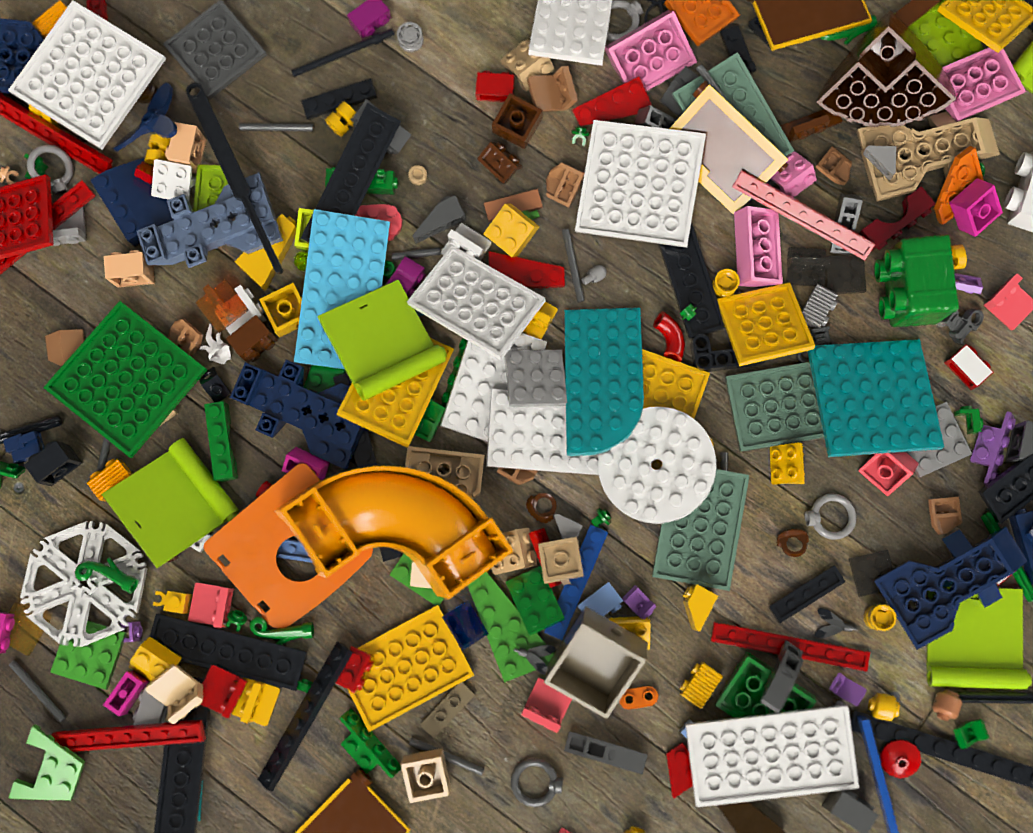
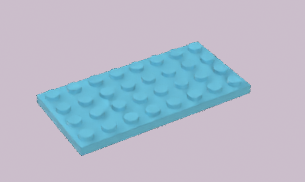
M313 210L294 363L345 369L317 316L382 287L390 221Z

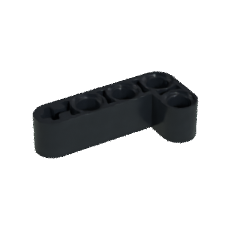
M705 334L696 335L690 346L693 366L706 372L760 366L767 361L739 366L733 349L711 351L710 340ZM697 340L703 341L704 344H705V347H704V348H699V347H697L696 344H695V341H697ZM723 356L726 359V364H720L717 357ZM701 358L705 359L707 366H700L698 360Z

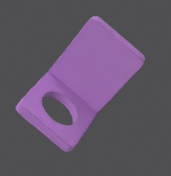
M140 621L127 622L129 624V638H125L124 642L141 641L143 630Z
M840 672L829 688L834 694L855 706H859L867 692L864 687L846 678Z

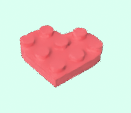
M387 204L361 205L355 215L390 221L388 241L393 240L402 230V218L395 206Z

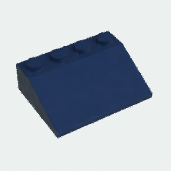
M145 157L108 169L90 180L123 235L134 247L140 244L137 230L153 224L158 227L174 220L167 204L169 199L152 196V184L134 176L135 169L144 161Z

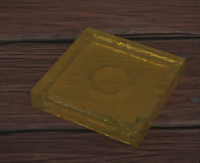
M15 602L9 613L14 614L15 620L14 627L9 636V646L26 656H30L44 631L26 617L30 615L24 613V610L28 608Z

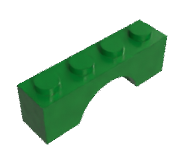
M224 401L204 404L213 478L218 482L238 479L237 464L232 452L229 436L231 424L229 404Z

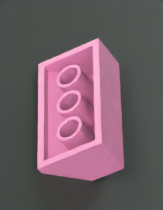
M750 206L734 212L739 286L761 287L783 284L778 212L772 209Z

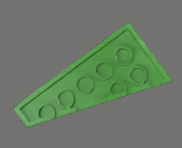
M487 572L483 573L471 582L468 588L503 680L507 682L536 670L526 657L518 655L513 649L521 647L528 650L533 647L546 645V643L537 633L529 636L518 609ZM554 653L539 658L548 665Z

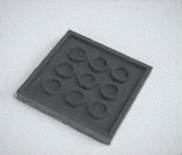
M222 0L216 2L163 43L193 81L202 86L209 100L267 55Z

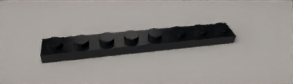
M336 642L257 780L266 790L274 791L353 654V651L343 643Z

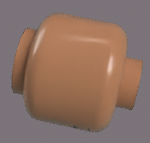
M944 690L936 694L932 709L937 713V718L949 721V719H956L958 717L962 701L957 693Z

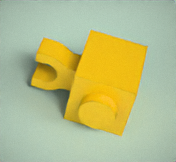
M162 591L155 592V595H160L162 600L161 602H153V606L164 605V611L189 614L193 594L177 591H167V594Z

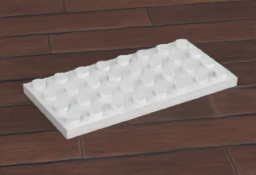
M847 705L685 724L696 807L859 788Z

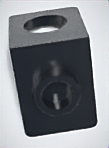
M214 367L206 371L199 379L201 386L214 403L220 402L231 394Z

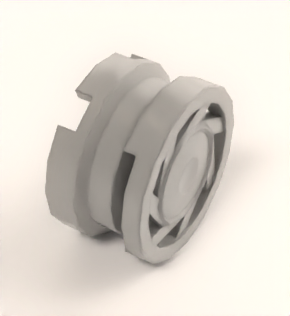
M406 22L397 30L398 43L404 51L415 52L422 47L424 38L421 27L418 24Z

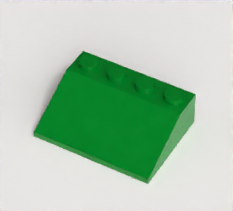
M746 651L720 694L715 706L733 718L777 713L760 702L769 674L774 668ZM794 683L790 694L778 713L812 709L817 700L812 693Z

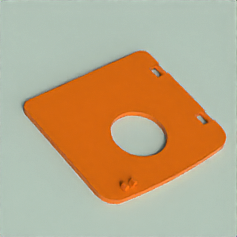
M305 463L296 465L204 543V550L209 557L221 568L222 572L250 604L256 608L263 619L270 626L277 629L290 626L329 597L371 557L374 549L369 548L361 551L358 556L327 578L316 574L311 579L295 581L289 579L280 571L277 564L278 549L286 539L295 536V534L276 514L275 510L307 488L321 481ZM222 554L230 562L226 567L218 559ZM262 600L270 608L267 612H265L258 604Z

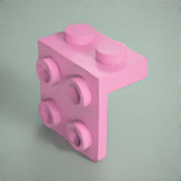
M794 151L786 156L788 158L786 162L788 166L781 173L777 171L770 178L780 186L782 192L791 197L797 196L816 181L813 164Z

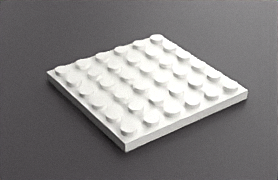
M72 0L8 91L103 150L166 58Z
M594 120L575 232L687 248L706 133Z

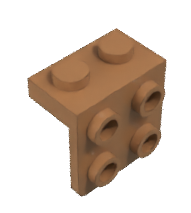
M561 66L554 75L530 76L527 79L533 104L542 109V112L568 110L578 101L568 66Z

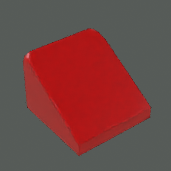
M142 161L135 169L134 176L152 184L154 167Z

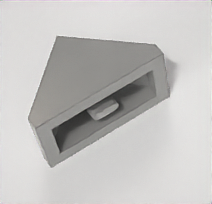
M896 146L866 147L863 155L890 181L896 173Z
M554 515L562 539L578 537L583 525L562 515Z

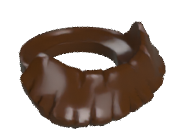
M540 493L536 496L531 495L527 499L526 508L536 521L548 523V521L551 522L554 519L553 514L556 511L557 504L553 496L548 493ZM541 498H547L552 503V508L547 513L541 514L536 510L537 501Z
M797 528L784 530L777 536V547H781L788 556L799 557L807 550L809 536L807 532ZM796 537L803 545L802 549L796 552L789 550L787 547L788 538Z

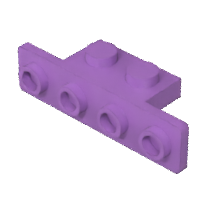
M1008 411L1006 412L1001 429L983 425L982 432L978 434L970 459L972 463L989 466L984 481L985 486L998 477V467L1002 466L1004 461V455H1002L1004 448H1007L1010 442L1009 432L1015 427L1016 419Z

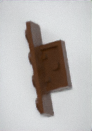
M824 109L783 124L780 127L788 141L792 142L805 139L811 134H818L827 128L841 124L843 119Z

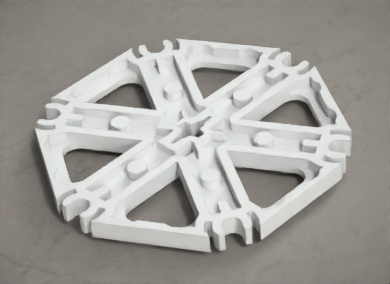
M85 521L45 537L44 539L49 544L40 541L44 547L43 550L39 552L33 549V552L38 557L36 558L30 553L20 596L23 599L21 604L30 603L29 609L24 610V613L30 614L26 617L61 645L63 641V645L68 646L69 640L74 639L73 646L83 647L124 630L120 623L124 626H129L125 618L129 615L136 618L131 609L139 613L147 565L145 562L138 564L137 561L143 557V554L137 553L141 551L108 524L105 527L103 522H100L98 529H94L95 522ZM76 535H83L78 563L76 564L59 550V544ZM109 538L114 539L126 549L125 556L113 560L115 565L128 576H134L139 580L133 594V599L128 603L123 602L105 587L114 583L113 581L94 570L87 580L88 586L92 589L84 586L81 587L80 580L75 577V569L82 562L95 561L100 563L104 542ZM41 565L47 566L63 579V581L39 591L34 589L37 570ZM84 569L82 573L85 574L87 569ZM69 601L63 629L57 630L43 618V613L47 609ZM92 603L110 617L112 623L103 630L88 634L86 632V625Z

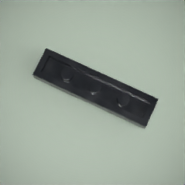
M370 78L301 100L306 118L309 120L336 111V108L343 101L353 106L364 102L366 99L368 101L375 99L377 95Z
M833 565L769 605L768 608L780 624L846 581L836 566Z

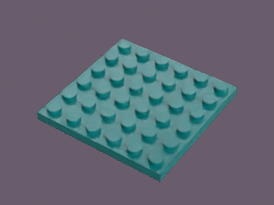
M920 339L815 345L813 350H808L828 457L940 450L945 447Z

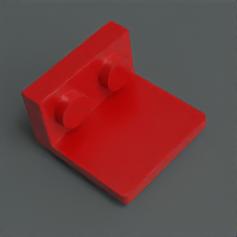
M212 665L202 683L203 701L201 705L229 719L248 680L216 665Z

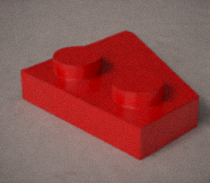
M683 742L666 753L671 795L674 799L693 786L689 751Z

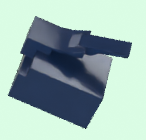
M37 431L23 435L20 433L3 440L6 453H11L13 462L16 464L26 462L30 456L44 450L41 433Z

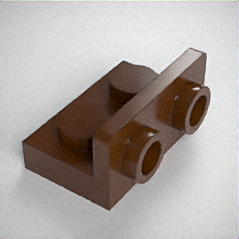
M490 142L477 160L503 184H506L512 175L523 166L515 155H510L506 151V146L501 142Z

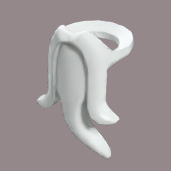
M209 324L206 341L210 347L203 345L200 347V350H207L210 361L225 364L227 360L231 359L229 346L220 339L221 332L216 335L217 342L212 338V325Z

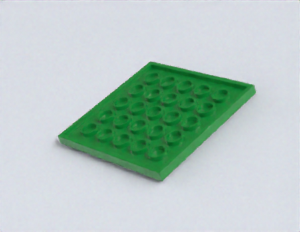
M119 301L43 388L132 459L204 375L207 369Z

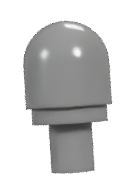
M596 265L589 269L587 276L581 279L583 284L597 283L604 279L607 274L606 268L602 265Z

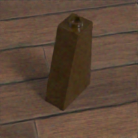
M748 801L717 805L736 833H786L779 825Z

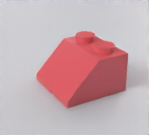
M906 452L872 454L858 471L888 497L913 475L919 463Z

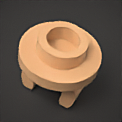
M8 165L6 169L2 167L0 170V183L5 179L7 184H13L15 182L9 180V175L18 177L19 174L13 170L8 171L10 168Z

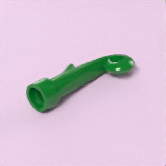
M871 15L872 21L869 24L819 38L827 41L847 38L844 42V45H847L855 37L864 32H869L878 21L875 15Z
M110 557L107 558L109 566L95 561H85L75 569V577L78 580H87L94 570L130 594L135 591L139 583L138 579L130 575L128 576L121 571ZM87 569V572L82 575V571Z
M255 617L250 621L249 627L254 635L267 639H280L276 643L279 645L297 638H314L313 622L266 630L267 623L265 619ZM257 623L262 625L261 629L256 626Z

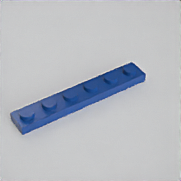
M590 525L580 548L584 577L570 579L571 584L564 585L557 602L565 620L546 628L544 633L563 640L607 537V531Z

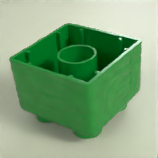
M948 234L903 238L892 249L885 251L883 259L875 261V280L878 283L884 282L886 296L879 299V315L882 320L889 319L891 327L936 325L958 310L959 303L951 242Z

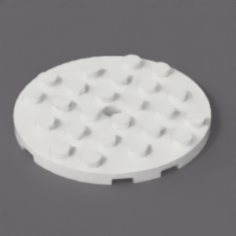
M668 407L643 408L640 421L633 430V433L623 443L621 442L611 448V450L599 454V478L607 497L625 515L635 520L652 524H663L679 520L691 514L692 511L702 504L712 489L716 476L714 447L703 427L689 415ZM659 459L662 461V467L659 470H654L651 467V463Z

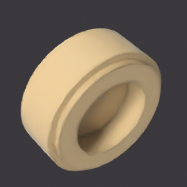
M420 165L413 166L408 173L410 181L415 185L425 183L427 180L426 169Z

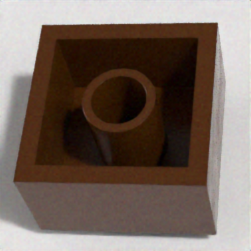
M509 93L492 123V133L525 149L542 120L543 110Z
M255 315L229 335L226 340L244 361L250 363L258 360L261 356L260 354L265 350L268 351L273 348L277 338L265 323Z

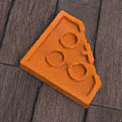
M666 0L664 2L668 10L675 12L680 25L697 47L740 16L728 0Z
M969 146L955 156L934 206L937 221L942 225L954 217L949 202L977 178L984 181L976 148Z

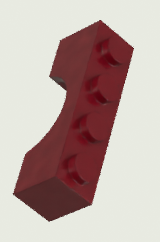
M922 186L907 196L901 203L903 216L900 221L885 223L876 219L859 232L860 235L875 243L871 252L875 249L880 251L888 245L886 241L890 238L895 240L903 234L901 230L906 227L910 229L918 223L916 219L919 217L924 219L933 212L931 208L936 203Z

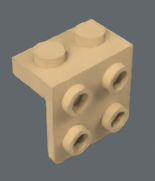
M528 39L521 42L500 60L504 67L517 76L525 91L529 90L527 79L530 76L548 75L554 70L550 58L528 55L530 40Z
M529 528L502 533L513 549V552L492 567L494 575L537 566V556L528 534L530 533Z
M171 665L146 686L147 693L168 707L167 720L172 724L176 723L179 719H183L194 707H198L203 701V685L177 665Z

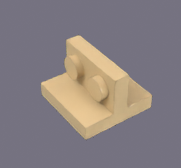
M577 537L538 544L545 584L561 581L563 585L571 584L570 579L584 577Z

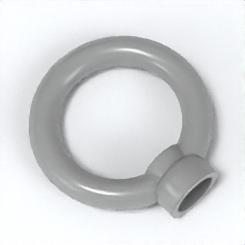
M623 0L612 1L611 9H626L632 18V25L626 32L621 34L607 32V40L614 42L639 27V16L643 14V10L638 1L635 0L632 3Z
M42 145L35 148L29 154L27 160V169L31 178L39 176L35 169L37 157L46 152L54 153L63 160L66 170L61 179L51 182L52 193L58 194L68 190L66 184L73 175V164L68 154L61 148L53 145Z
M834 493L825 494L815 501L811 511H805V523L807 526H813L821 536L827 539L838 540L848 536L854 529L856 511L846 497ZM836 501L846 508L848 523L841 531L831 532L821 525L819 510L826 502Z

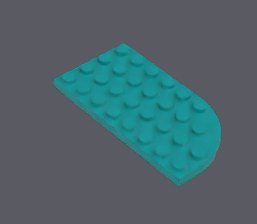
M640 308L564 310L567 456H587L607 452L621 442L623 443L633 433V430L640 421L644 403Z

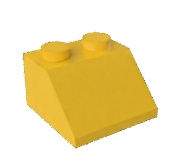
M695 584L686 588L683 594L685 598L683 603L691 629L700 632L718 596Z
M149 636L139 646L130 660L129 668L152 682L171 665H178L182 658Z

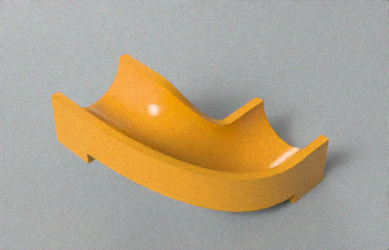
M373 466L335 474L317 482L275 510L276 514L288 525L308 553L315 566V571L319 576L326 578L358 556L363 550L373 547H389L404 553L413 560L438 597L450 599L513 552V549L493 519L488 518L479 505L466 493L437 476L410 468Z

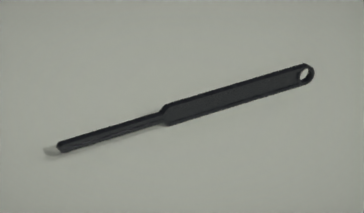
M191 83L186 88V94L233 195L237 200L243 202L275 272L282 274L283 268L250 201L252 191L204 89L198 83ZM200 88L197 95H190L192 89Z

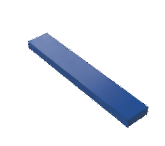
M864 715L858 716L857 719L887 833H899L870 720Z

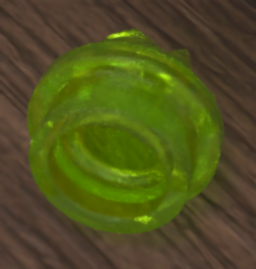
M303 251L298 252L294 258L295 266L301 271L306 270L308 254Z

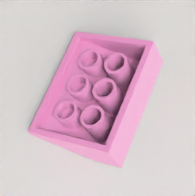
M670 10L605 46V51L623 84L639 76L646 91L678 74L685 66L690 67L697 63L675 12Z
M987 48L942 67L950 79L957 97L945 109L956 122L1026 92L1004 48L999 53Z

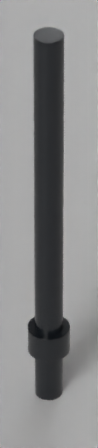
M391 28L382 33H374L370 38L295 68L291 72L296 77L373 44L378 45L383 40L395 36L394 31Z

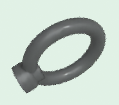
M526 759L520 762L512 773V792L526 806H543L549 803L555 794L562 793L563 778L557 777L554 768L542 759ZM531 766L544 769L550 778L548 792L538 799L526 797L519 788L520 774Z

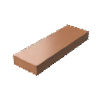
M538 189L484 203L488 222L493 221L505 203L514 205L521 212L524 210L530 212L543 208Z

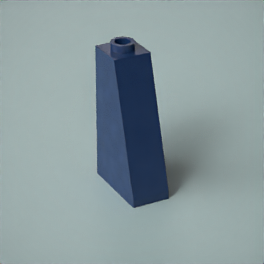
M1025 508L1017 511L1015 515L1009 518L1015 541L1027 559L1023 567L1033 585V543L1024 535L1033 524V511L1027 512Z

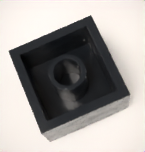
M51 441L44 446V450L40 453L30 456L24 466L36 483L53 486L79 467L82 461L70 445Z

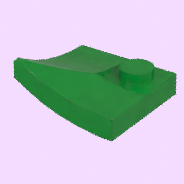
M431 399L415 435L428 442H432L442 421L446 406Z

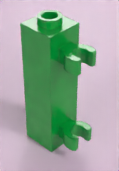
M335 167L326 168L325 187L327 186L334 172ZM378 169L366 194L394 195L395 189H398V177H395L394 171Z

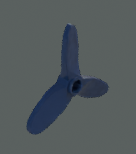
M164 83L158 88L148 105L147 112L141 119L140 125L113 147L116 152L147 133L155 132L163 138L175 136L177 126L169 117L165 116L173 95V87L169 83Z

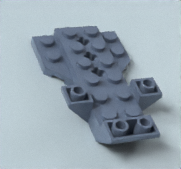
M256 173L246 177L252 191L250 201L271 245L283 241L261 174ZM229 184L223 187L214 205L196 212L193 211L185 194L169 199L167 204L174 219L173 221L158 227L153 224L137 230L147 265H174L186 260L187 267L191 268L206 262L208 251L223 245L237 248L247 254L264 248L243 202L234 197Z

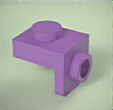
M636 585L622 598L628 607L641 619L649 617L656 608V605Z

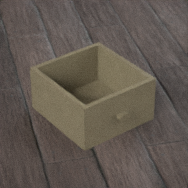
M585 606L548 663L544 683L607 719L647 661L648 642Z

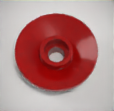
M894 740L886 744L882 749L880 762L883 770L890 776L906 778L913 775L919 769L921 754L913 743L906 740ZM900 760H905L903 764H898Z

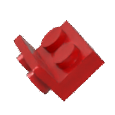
M351 646L350 650L353 651V654L335 684L350 690L352 693H356L358 690H362L366 681L363 677L366 671L370 672L374 661H372L373 655Z

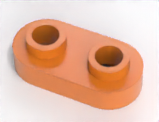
M651 686L629 688L623 694L619 703L628 710L653 706L658 700V693ZM646 693L652 694V698L650 700L645 699ZM627 696L632 697L631 703H626L625 698Z

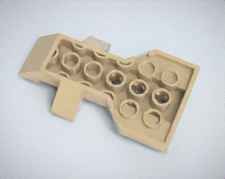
M948 112L928 116L931 129L921 132L909 129L903 125L897 127H890V125L868 126L858 129L857 134L862 148L860 152L870 186L874 190L876 201L914 192L928 171L944 167L943 171L946 178L955 156L969 146L976 148L977 156L980 160L999 155L990 120L974 117L956 122ZM896 146V173L890 181L863 155L866 147ZM921 149L922 152L926 151L925 155L920 154L919 150ZM901 154H903L904 157L907 156V159L904 160L903 158H900Z
M409 446L407 448L405 468L437 476L453 484L473 500L480 495L485 455ZM442 468H447L449 473L447 472L445 475H442L439 471H442ZM412 560L410 586L432 589Z

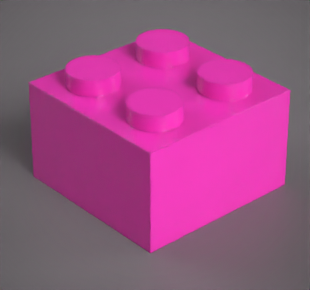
M978 178L949 202L958 229L975 237L1003 213L995 186Z

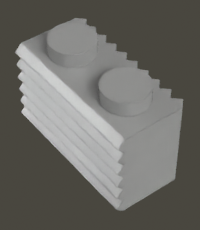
M820 284L814 287L802 309L808 326L816 329L826 325L830 318L827 316L829 310L833 311L838 303L835 300L838 296L837 293Z

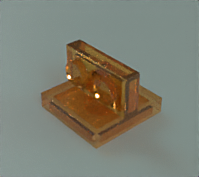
M226 280L215 288H212L209 284L202 288L206 295L195 302L219 333L249 311Z

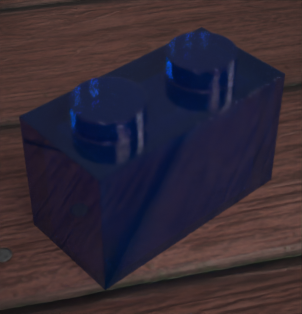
M469 601L464 602L442 616L462 651L488 635L487 630Z

